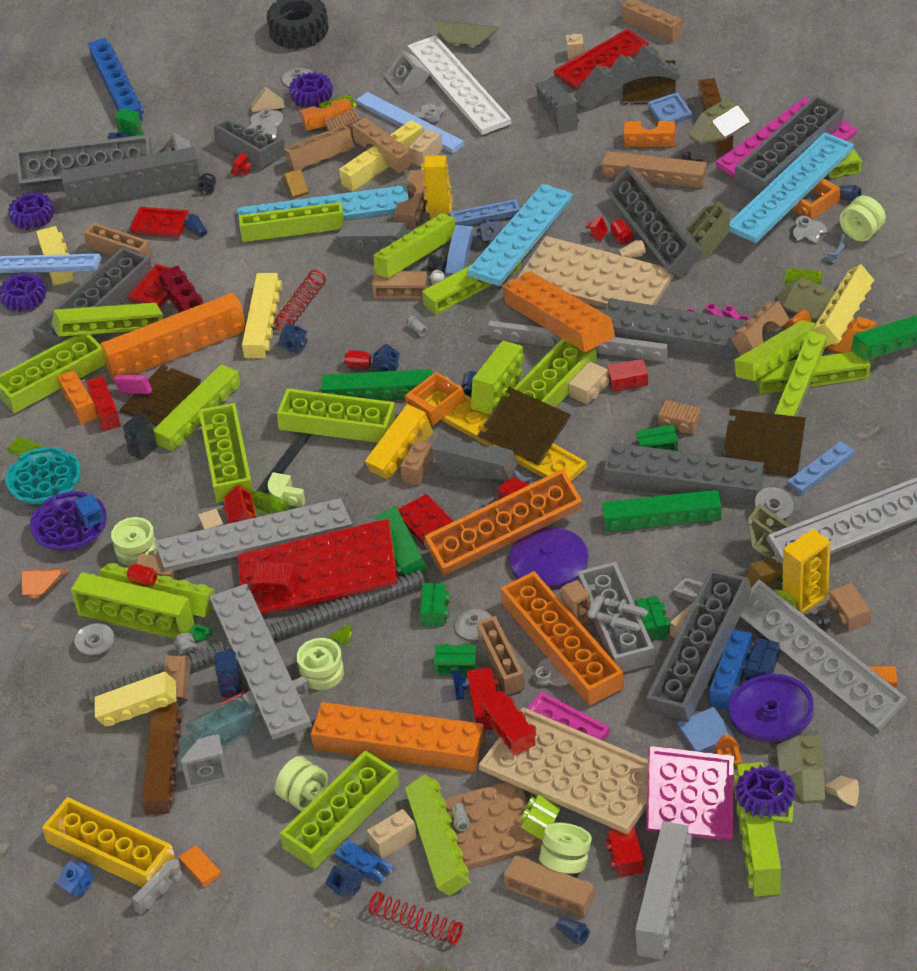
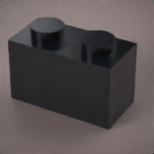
M138 413L123 425L124 438L128 447L127 451L131 456L143 460L157 448L152 421Z

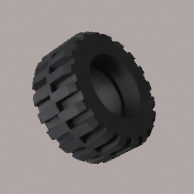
M277 0L267 12L270 38L279 46H285L287 49H304L308 46H314L317 42L322 41L329 29L327 10L321 0Z

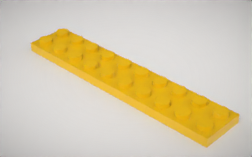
M437 390L424 401L435 407L448 396ZM463 393L464 402L443 417L441 421L487 447L489 445L497 446L477 436L480 430L483 432L487 431L484 424L490 414L471 409L472 398ZM554 443L540 465L514 454L519 465L542 478L564 469L568 478L572 481L587 468L586 461Z

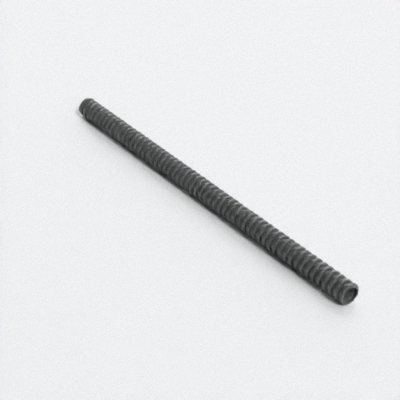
M417 570L415 573L411 572L409 576L405 574L404 577H398V584L352 596L349 595L347 598L342 597L341 600L336 599L334 603L333 601L329 602L328 605L325 603L323 607L320 605L317 609L312 608V611L306 610V613L300 612V615L295 614L294 617L289 616V619L284 618L283 621L278 620L276 624L272 622L270 626L268 624L266 626L273 641L275 638L278 640L280 636L284 638L286 634L297 633V630L303 631V628L314 627L316 623L319 625L322 621L325 623L327 619L330 621L333 617L338 618V615L344 616V613L350 614V611L355 612V609L361 610V607L366 608L367 605L372 606L373 603L383 602L385 598L388 600L391 596L394 598L396 594L407 593V590L419 589V586L422 587V584L425 583L424 577ZM225 639L223 643L220 641L217 645L214 643L212 647L206 646V649L200 648V651L195 650L194 653L189 652L186 657L190 659V671L192 668L194 670L197 669L198 666L203 667V664L209 665V662L215 663V654L217 652L232 651L228 640ZM159 663V666L153 665V668L150 669L148 667L145 671L142 669L140 673L129 674V677L123 676V679L117 678V681L114 682L112 680L109 684L106 682L104 686L92 687L93 690L87 689L86 695L92 707L95 706L96 696L164 672L165 664Z

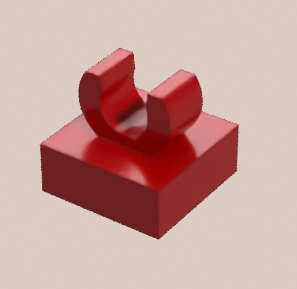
M243 152L233 162L231 173L235 176L240 172L243 175H247L250 172L251 164L246 162L248 156Z
M596 216L593 222H588L585 226L586 229L590 228L589 236H594L595 241H602L608 231L602 216Z

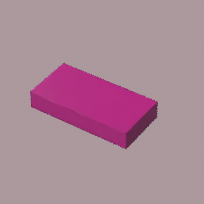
M116 375L114 378L120 393L150 394L152 391L146 376Z

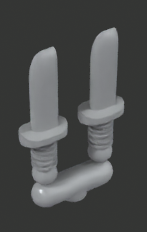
M599 595L591 602L587 616L590 619L596 617L597 620L608 622L611 627L616 625L639 631L640 625L638 623L621 619L619 614L616 613L612 616L601 612L598 613L603 603L606 606L618 609L619 613L626 611L646 616L648 611L642 607L626 604L627 600L622 599V601L609 598L604 599Z

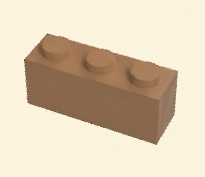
M374 271L372 282L374 299H423L422 291L428 288L427 272L399 271L390 278H385L375 274Z

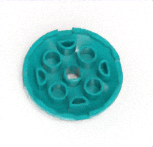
M41 447L20 455L19 460L14 465L11 464L5 476L6 486L9 492L19 501L43 505L46 499L60 493L71 492L77 486L81 476L80 463L74 454L64 452L62 448Z

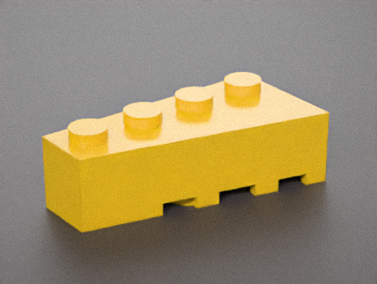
M425 156V163L421 164V171L425 173V176H423V187H426L424 199L428 200V203H426V214H429L430 220L439 214L450 216L453 195H451L452 189L450 176L448 175L447 157Z
M408 404L404 407L365 460L370 472L388 480L401 466L415 440L425 442L434 433L424 411Z

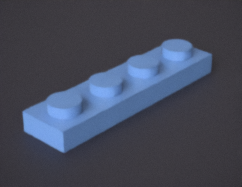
M517 199L453 211L450 212V216L455 218V226H467L482 223V220L487 219L498 220L514 217L520 210Z
M840 441L788 480V487L802 496L853 458L855 450Z

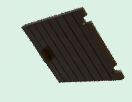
M665 60L666 63H673L676 66V60ZM652 76L623 84V104H628V101H633V104H648L650 101L676 93V80L668 77Z
M162 364L148 379L152 388L150 394H134L120 408L121 412L132 417L139 413L152 421V424L158 426L200 385L201 379L173 368L167 371L168 366Z
M508 387L506 393L510 394L508 398L504 396L501 398L484 424L487 431L483 432L480 430L477 436L501 448L513 450L514 454L540 465L571 415L514 388Z
M730 409L729 415L736 417L735 421L728 420L723 457L763 462L765 474L793 477L798 473L806 417Z

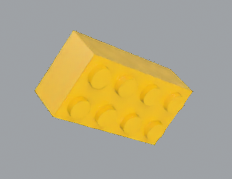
M815 529L802 534L799 539L788 544L783 549V591L793 597L796 609L802 614L829 596L831 541Z

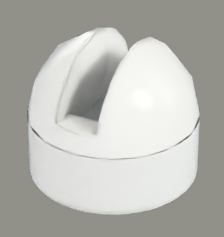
M435 270L431 273L430 280L433 285L444 279V274L440 270Z

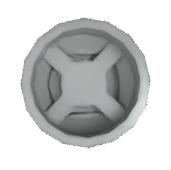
M182 633L174 640V645L180 656L184 654L187 656L189 652L194 653L195 650L199 651L190 633Z

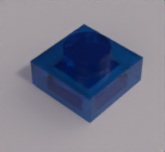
M460 670L452 671L456 700L464 699V690H467L466 677H461Z

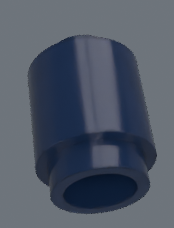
M475 371L466 372L461 385L463 393L471 398L473 377L477 374Z

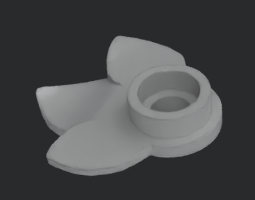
M425 104L421 107V111L415 112L413 115L420 119L425 118L427 122L433 123L440 120L441 113L445 112L446 108L445 106L436 107L434 104Z
M808 216L798 217L795 222L796 227L793 230V236L796 241L806 238L815 244L818 243L820 234L827 233V228L823 223L814 221Z
M548 658L539 662L538 668L533 675L536 684H550L556 687L569 684V681Z

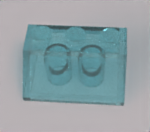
M240 696L185 723L193 745L200 738L219 734L220 741H225L231 738L233 734L246 731L251 725L255 724L256 711Z

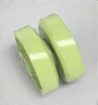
M863 195L856 197L843 210L839 218L844 232L850 238L861 242L869 240L883 226L886 220L885 211L875 199Z
M131 517L120 521L114 526L111 532V539L115 555L120 563L132 566L137 562L139 554L156 555L154 529L148 520Z
M316 638L305 642L297 652L300 677L303 676L307 680L308 688L328 690L342 680L344 667L341 649L337 643L331 639Z
M297 756L291 759L280 771L275 783V793L286 802H290L298 810L303 811L327 788L328 774L303 756Z
M549 824L545 827L539 860L547 868L557 872H582L586 868L587 852L590 850L592 837L589 832L573 824Z

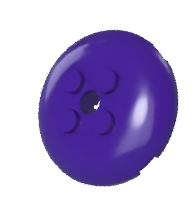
M76 491L60 493L46 499L38 510L35 509L30 519L31 533L34 539L45 548L55 551L77 550L92 543L103 532L107 522L106 509L103 503L96 497L101 507L104 521L86 528L78 514L75 500L87 496L88 493Z

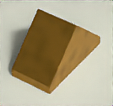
M301 169L285 173L281 177L282 182L293 199L309 194Z
M773 558L750 563L746 577L749 579L751 588L758 580H761L770 587L783 575V569Z

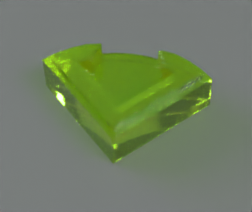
M352 625L342 626V629L335 633L333 632L329 639L337 644L350 645Z

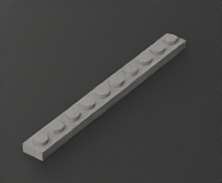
M490 321L488 324L489 339L555 347L562 339L542 327ZM614 337L595 347L596 353L658 362H666L668 358L667 344Z

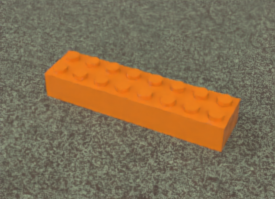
M532 271L525 272L522 276L511 279L508 283L502 285L506 305L583 352H587L615 337L612 319Z
M232 292L102 342L101 347L107 371L114 381L116 375H135L245 332L246 325L242 304Z
M561 469L425 535L424 545L442 577L581 510L582 500L564 469Z
M535 571L500 588L501 604L558 671L569 681L570 685L588 706L624 689L623 671Z
M326 702L321 703L311 732L314 750L360 756L364 751H367L378 759L476 772L485 742L484 725L480 723Z

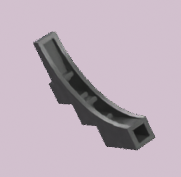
M643 45L634 58L630 56L625 57L620 54L610 69L606 66L596 65L574 94V97L580 105L592 110L607 94L632 80L660 76L677 81L681 75L677 71V66L673 63H666L659 56V51L655 47Z

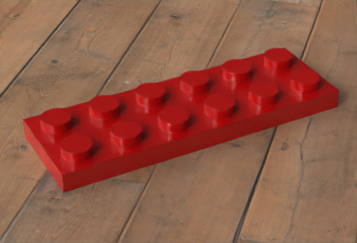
M626 29L556 68L554 76L572 88L577 89L583 84L596 65L606 66L610 69L620 54L632 58L643 45L649 47V42Z

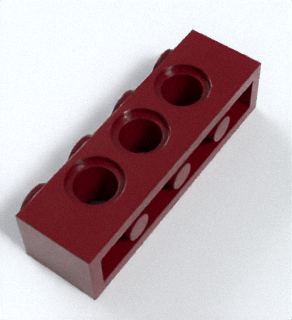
M178 265L159 272V285L178 313L204 304L202 296L197 294L193 283L188 281L186 273L181 271Z

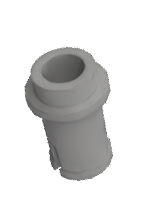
M417 316L408 318L407 326L409 329H413L421 337L428 333V327L422 324Z
M457 803L451 807L454 817L453 826L458 831H466L469 828L470 819L466 815L465 806L462 803Z

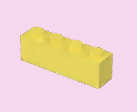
M56 226L36 231L43 255L69 254L62 232H58ZM75 271L49 272L53 286L74 281L72 274Z
M162 672L96 696L95 718L106 727L113 726L121 721L132 719L135 716L149 713L152 710L176 702V681L166 672Z

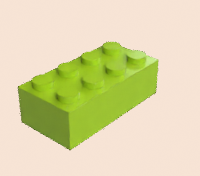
M504 340L500 343L473 377L471 409L491 415L501 398L508 395L506 393L508 387L514 388L516 382L521 380L524 373L522 363L525 358L523 346Z

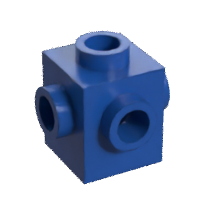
M70 860L62 869L56 883L69 893L81 898L85 891L90 888L95 875L89 872L90 867L85 863L79 861L77 864Z

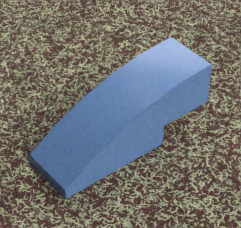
M455 226L447 259L446 275H453L466 268L470 257V247L474 238L473 226Z

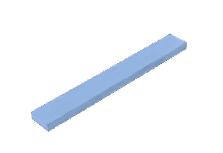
M366 92L356 100L357 105L400 127L412 120L423 126V131L430 129L441 133L443 149L452 154L464 146L463 140L369 92Z
M100 254L0 256V273L96 271L102 257Z

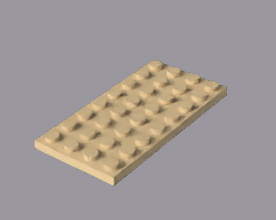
M546 236L518 277L522 276L525 272L532 271L581 301L606 308L609 298L656 305L675 275L668 272L663 266Z
M523 707L520 711L524 713L527 723L529 725L532 724L537 732V736H535L536 746L513 756L499 737L479 763V770L533 794H540L549 801L628 835L647 808L648 760Z

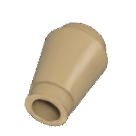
M635 240L620 249L619 253L622 257L635 258L643 256L646 253V249L642 240Z

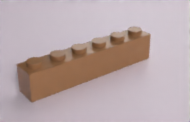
M606 151L602 162V177L616 179L627 165L641 172L649 183L703 189L707 177V162Z

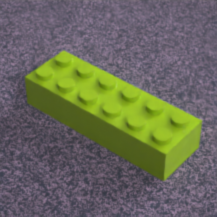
M90 334L74 335L0 374V399L13 413H16L60 390L57 376L74 370L80 379L105 366L101 345Z
M561 339L514 389L553 407H557L569 394V382L589 362L597 364L596 348L583 352L564 339Z
M287 388L277 412L278 428L285 431L379 443L396 420L395 402Z
M235 403L200 409V421L216 502H224L223 496L234 490L237 485L242 486L251 493V496H254Z
M83 572L80 573L71 588L79 616L175 639L182 633H189L194 625L189 598L182 595L170 594L165 591H158Z
M364 751L280 832L283 849L315 870L399 787L397 770L369 752Z
M764 763L737 764V773H734V785L736 786L739 776H743L744 770L750 771L751 766L757 769L760 764L764 767ZM734 787V798H735V800H737V798H736V787ZM737 801V817H740L739 831L743 837L742 850L746 856L744 857L745 869L748 870V888L753 889L754 897L780 895L781 866L773 817L771 819L768 816H764L761 819L759 815L752 817L751 812L745 813L744 807H740Z

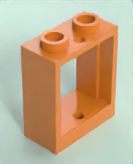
M823 178L811 190L821 197L813 203H809L802 198L792 210L801 216H808L813 220L840 202V188Z
M435 372L405 395L406 405L408 404L424 411L429 423L434 425L464 402L463 388L459 384L450 381L446 376ZM437 390L448 396L435 407L424 401Z

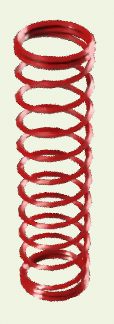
M311 270L300 284V287L297 288L293 296L290 297V300L287 301L286 305L275 317L274 322L280 330H283V327L279 324L278 318H281L286 325L288 323L295 325V321L298 320V317L308 307V303H311L315 295L318 294V290L326 283V277L321 271ZM311 274H315L321 277L323 283H320L317 279L312 278ZM304 283H308V285H309L312 289L317 290V292L314 293L313 290H311L310 288L306 287ZM304 287L307 292L313 294V297L311 298L310 295L302 291L301 288ZM298 292H301L306 298L310 299V301L307 302V300L304 297L298 295ZM295 296H298V298L302 302L307 303V305L304 307V305L300 301L295 300ZM291 301H295V303L298 306L304 309L301 311L297 306L293 305ZM288 305H291L294 310L300 312V315H297L296 312H294L291 309H288ZM285 310H288L290 314L296 316L297 319L294 320L292 316L285 313Z
M376 891L371 897L368 911L372 915L377 913L378 917L384 916L386 920L392 918L394 923L400 921L402 926L408 925L409 929L416 928L417 932L424 931L425 935L431 934L433 938L439 937L441 941L447 940L450 945H456L462 935L463 924L461 922L455 923V920H452L448 927L447 937L442 939L441 933L447 924V917H444L439 928V934L434 936L433 931L438 924L439 914H436L433 919L431 931L426 933L425 928L431 919V911H428L425 916L423 928L418 930L417 925L423 916V907L417 913L415 925L410 927L409 922L414 916L415 905L410 908L407 923L402 924L401 919L407 911L408 902L403 904L399 920L395 921L394 915L400 906V899L395 901L392 916L387 918L386 913L392 904V896H389L385 903L384 913L379 915L378 910L383 904L385 894ZM379 894V898H378L376 907H375L374 910L372 911L373 903H374V901H375L377 895ZM459 926V930H458L457 936H456L455 940L453 941V937H454L455 931H456L457 927Z

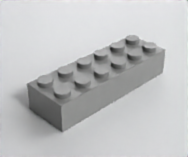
M616 562L578 571L579 583H581L587 593H590V604L596 596L601 595L604 599L609 598L618 601L625 599L627 600L626 604L635 606ZM603 603L598 613L601 612L612 616L616 613L619 614V618L640 625L639 631L616 625L611 627L610 623L597 620L596 617L592 619L604 649L610 658L623 672L653 665L654 647L640 615L626 611L619 613L618 609L606 606Z
M662 821L635 929L637 956L663 960L665 951L669 952L671 938L669 936L670 933H674L675 929L674 914L678 915L680 902L678 898L679 896L682 897L684 891V883L682 881L683 878H687L688 865L686 864L687 861H691L692 848H690L692 835L689 834V825Z

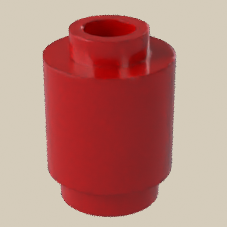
M617 219L611 223L610 231L618 243L626 244L631 241L633 232L625 221Z
M349 350L344 355V364H347V368L366 369L371 366L372 356L367 351Z
M134 563L132 566H129L126 576L131 583L149 587L155 585L158 572L151 567Z

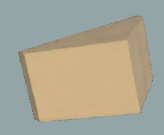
M266 87L262 89L251 104L252 112L284 108L283 99Z

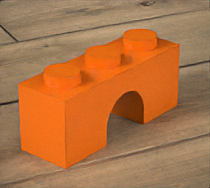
M344 98L332 101L331 106L326 108H316L313 106L299 110L302 126L306 131L324 127V120L330 119L337 114L339 115L346 110L348 111L352 109L349 100Z
M624 121V147H675V121H658V126L654 129H644L641 126V121Z
M72 370L57 376L61 393L67 403H71L74 415L80 425L96 419L97 414L94 402L76 372Z

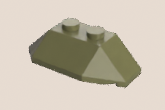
M440 20L433 21V25L447 42H452L453 46L467 44V47L477 48V45H482L499 30L497 26Z
M724 99L700 114L689 133V138L700 145L706 142L724 140L750 124V112L740 105Z
M720 201L705 206L686 228L704 251L696 262L707 259L730 232V212Z
M801 277L786 284L776 295V298L784 310L794 314H798L802 310H808L811 320L817 322L835 291Z
M758 504L747 519L752 549L766 559L773 558L775 552L768 543L767 536L792 525L761 504Z
M801 732L777 744L778 767L780 771L785 770L787 776H791L792 782L795 785V795L803 803L825 802L824 767L818 732Z

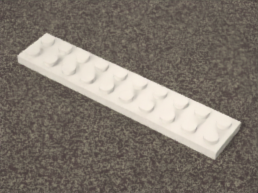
M436 35L407 45L409 53L424 65L430 72L431 78L482 135L511 124V118Z

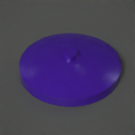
M544 527L514 543L509 555L510 568L516 579L535 571L551 590H558L566 584L578 580V571L587 569L588 550L584 541L575 533L562 528Z
M765 674L747 680L734 691L729 702V713L732 724L742 735L760 742H779L790 739L806 729L814 715V702L810 690L801 681L782 674Z

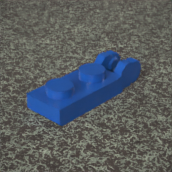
M346 839L334 852L335 859L345 865L349 863L359 869L358 872L363 876L382 883L385 878L382 873L376 870L377 868L387 874L393 871L392 865L349 839Z

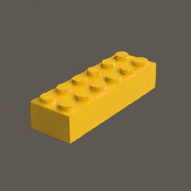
M69 797L63 801L42 827L48 844L140 887H143L169 860L175 859L171 844Z

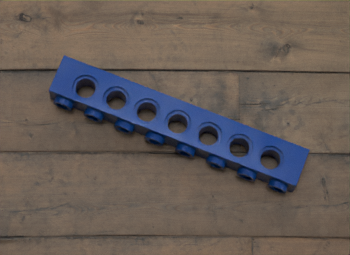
M106 38L88 42L90 56L117 112L123 108L137 111L140 120L143 121V106L140 104L138 96L135 95L134 88L131 86L129 78L126 77L125 70L122 69L121 62L118 60L112 44L108 43Z

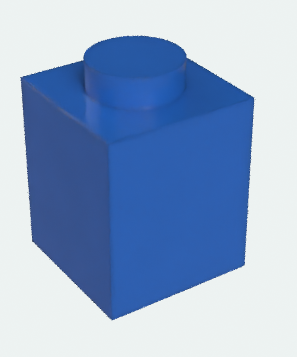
M93 494L75 500L78 514L86 528L104 521L101 507Z

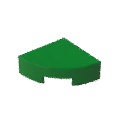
M194 624L189 633L193 636L195 643L207 640L213 634V631L210 628Z

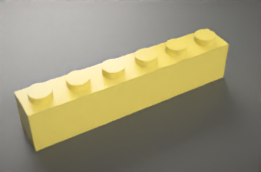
M411 120L390 135L409 149V146L424 131L423 126ZM372 146L339 169L341 185L353 192L390 166L387 165L381 151L376 146Z
M861 264L847 271L812 329L814 332L827 336L825 347L831 344L836 345L841 341L842 334L848 329L847 325L854 319L853 315L859 310L860 303L865 300L866 293L871 290L870 286L874 279Z
M257 273L242 343L244 358H266L267 351H270L269 339L273 337L274 315H277V303L280 301L279 291H282V281L279 280L278 273Z

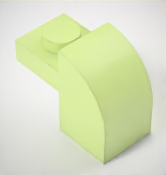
M272 473L268 481L272 505L280 510H283L285 505L304 507L306 503L304 490L292 487L291 475Z

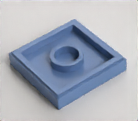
M678 92L648 102V108L657 121H675L676 124L691 119L693 116Z
M714 707L691 716L689 722H677L678 730L694 752L706 753L713 750L717 741L724 734H729L734 738L733 733Z

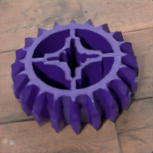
M316 71L314 73H303L301 76L297 75V78H293L289 87L292 101L296 105H300V107L306 106V108L310 106L320 107V104L330 101V97L333 94V85L327 75H323L322 72L317 74Z
M29 192L26 195L22 194L21 197L17 196L16 200H12V203L9 204L8 215L15 227L25 228L26 230L32 228L34 230L36 227L40 228L41 225L45 226L46 222H51L54 206L51 198H48L47 195H43V193L37 194L36 192L30 194Z
M27 272L25 274L19 273V275H13L12 278H7V281L2 282L0 286V300L7 310L11 309L12 312L24 310L26 312L28 309L33 310V307H39V304L43 303V299L46 298L47 289L39 275L35 276L33 273L28 275Z
M760 764L757 769L751 766L750 771L744 770L743 776H739L736 784L738 804L740 807H744L745 813L751 812L752 817L755 815H759L761 819L764 816H768L771 819L772 815L779 817L781 812H787L788 807L792 806L795 798V785L792 782L791 776H787L785 770L780 771L778 766L774 769L771 768L770 764L767 767H762Z

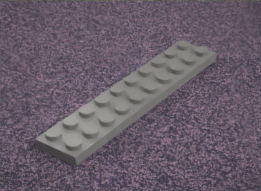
M917 477L771 533L766 539L783 565V549L788 544L799 539L802 534L812 529H815L831 541L830 554L913 522L917 520Z
M339 498L164 538L154 542L164 572L227 559L238 556V554L352 527V522L342 499Z
M758 580L751 588L752 593L740 617L766 639L779 642L780 650L876 729L881 731L908 701L902 693L761 580Z
M244 584L209 596L232 651L236 652L239 667L272 740L311 727L310 718L248 585Z

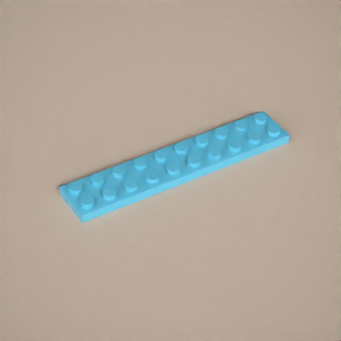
M824 132L730 221V232L757 243L853 150L854 144Z
M542 184L471 265L467 276L500 286L573 200V193Z
M407 185L244 206L238 208V215L341 202L344 221L394 214L398 202L407 201L409 198Z

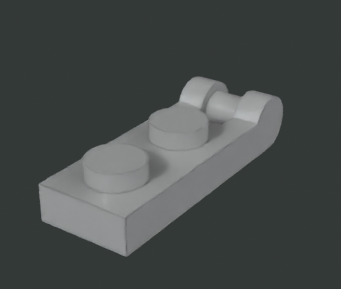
M177 859L169 860L132 897L136 912L142 915L153 906L154 902L162 894L167 892L173 882H179L182 879L183 875Z

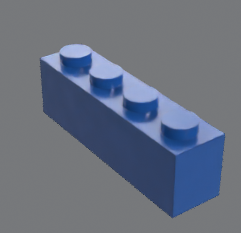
M733 630L710 688L711 707L729 710L731 696L739 687L743 675V662L749 658L747 654L749 646L752 645V633Z

